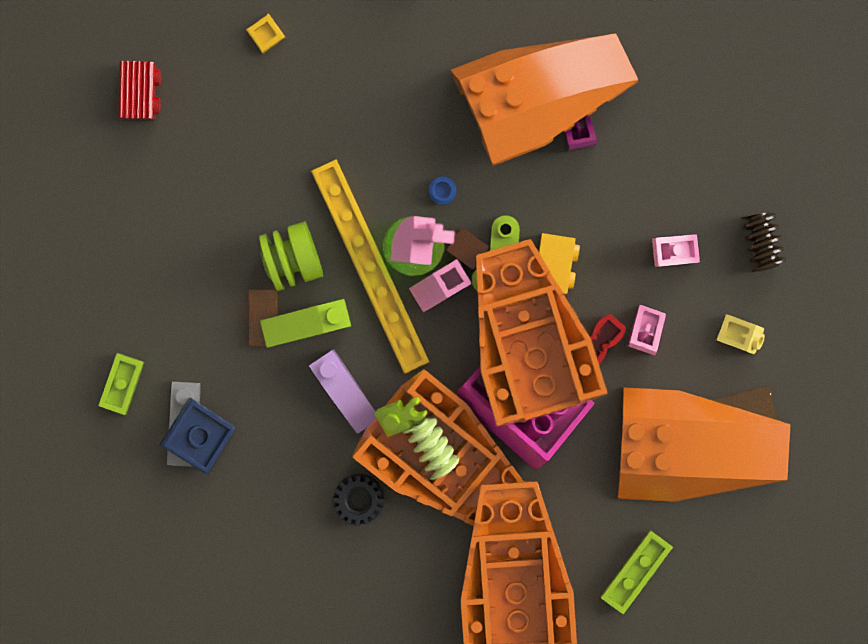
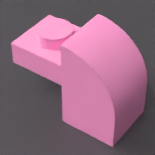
M422 217L406 218L395 231L392 242L391 261L431 265L433 242L453 243L454 232L443 231V225L435 224V219Z

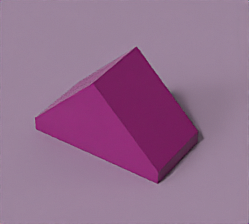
M590 115L581 118L574 123L572 128L564 133L567 152L591 148L597 145V138Z

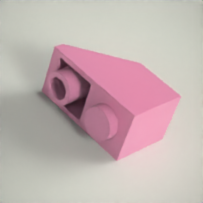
M456 259L412 286L409 290L422 311L425 312L470 285L471 282Z

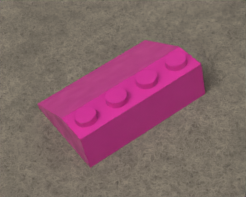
M481 364L455 393V395L467 403L481 423L535 471L549 461L595 404L589 401L528 421L497 426L481 373Z

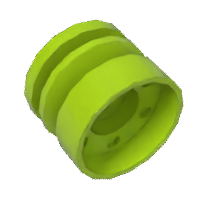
M306 221L288 226L289 240L283 241L277 230L273 231L274 245L271 244L267 234L259 236L262 262L268 278L274 283L277 291L285 289L283 276H286L290 287L296 286L294 275L296 272H300L305 282L324 277Z

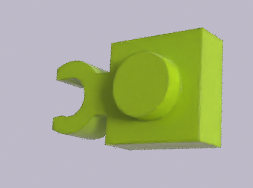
M419 397L412 398L406 406L403 405L401 400L377 409L374 415L387 437L410 429L414 424L413 421H421L426 416L427 410L417 412L414 409V406L420 402Z

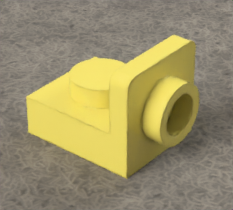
M726 314L717 341L755 354L756 350H759L764 342V328Z

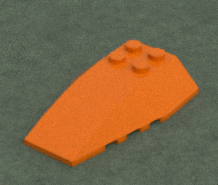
M616 33L505 49L450 70L460 95L464 94L481 131L482 144L492 166L546 146L562 131L565 133L586 115L588 117L594 113L597 107L606 101L610 102L638 83V78Z
M525 240L476 255L481 373L497 426L528 421L572 408L606 395L607 390L591 338L565 298L532 240Z
M423 369L404 383L386 405L401 400L403 405L406 406L412 398L419 397L420 402L414 406V409L417 412L427 410L428 413L425 417H435L437 420L435 426H440L443 430L441 435L446 436L448 439L447 445L453 447L454 451L452 454L458 456V464L446 475L434 480L430 479L435 471L426 472L424 469L430 463L429 460L420 462L419 458L424 452L415 453L413 449L418 445V442H408L413 433L403 434V432L387 437L376 417L365 429L352 457L395 492L407 495L422 504L434 507L449 516H454L474 526L481 485L524 481L467 403Z
M623 387V422L618 499L675 502L787 480L790 424L680 390Z
M537 481L481 485L461 595L464 644H577L574 593Z

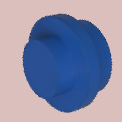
M438 177L429 186V196L437 204H448L456 196V185L450 178Z

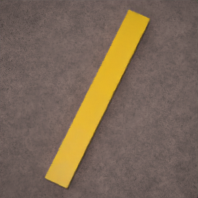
M337 159L312 170L314 179L404 374L429 363V359Z

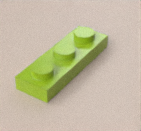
M649 530L601 594V599L624 614L672 550L673 546Z

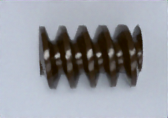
M765 212L741 217V219L749 220L747 224L742 226L743 230L752 231L751 234L745 237L746 241L754 242L753 245L747 248V251L756 253L749 261L759 265L752 270V273L777 268L786 261L785 257L777 256L779 252L784 250V247L774 244L781 239V235L772 234L773 231L779 228L778 224L770 223L772 219L777 217L776 213Z

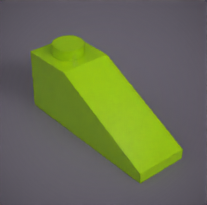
M344 299L260 320L266 348L351 326Z

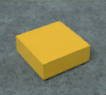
M269 14L246 29L262 53H265L286 38Z

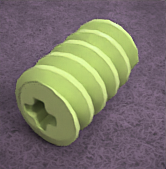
M424 417L421 421H414L413 426L403 431V434L413 433L408 442H418L413 451L415 453L424 452L419 461L425 462L429 460L430 463L424 469L426 472L435 471L430 479L434 480L449 473L458 464L459 458L456 454H452L454 449L451 445H447V437L441 435L443 432L441 427L435 426L437 424L435 417Z

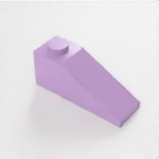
M333 349L309 365V367L358 434L373 421L376 411Z

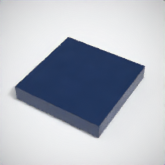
M189 397L159 445L207 475L237 427Z

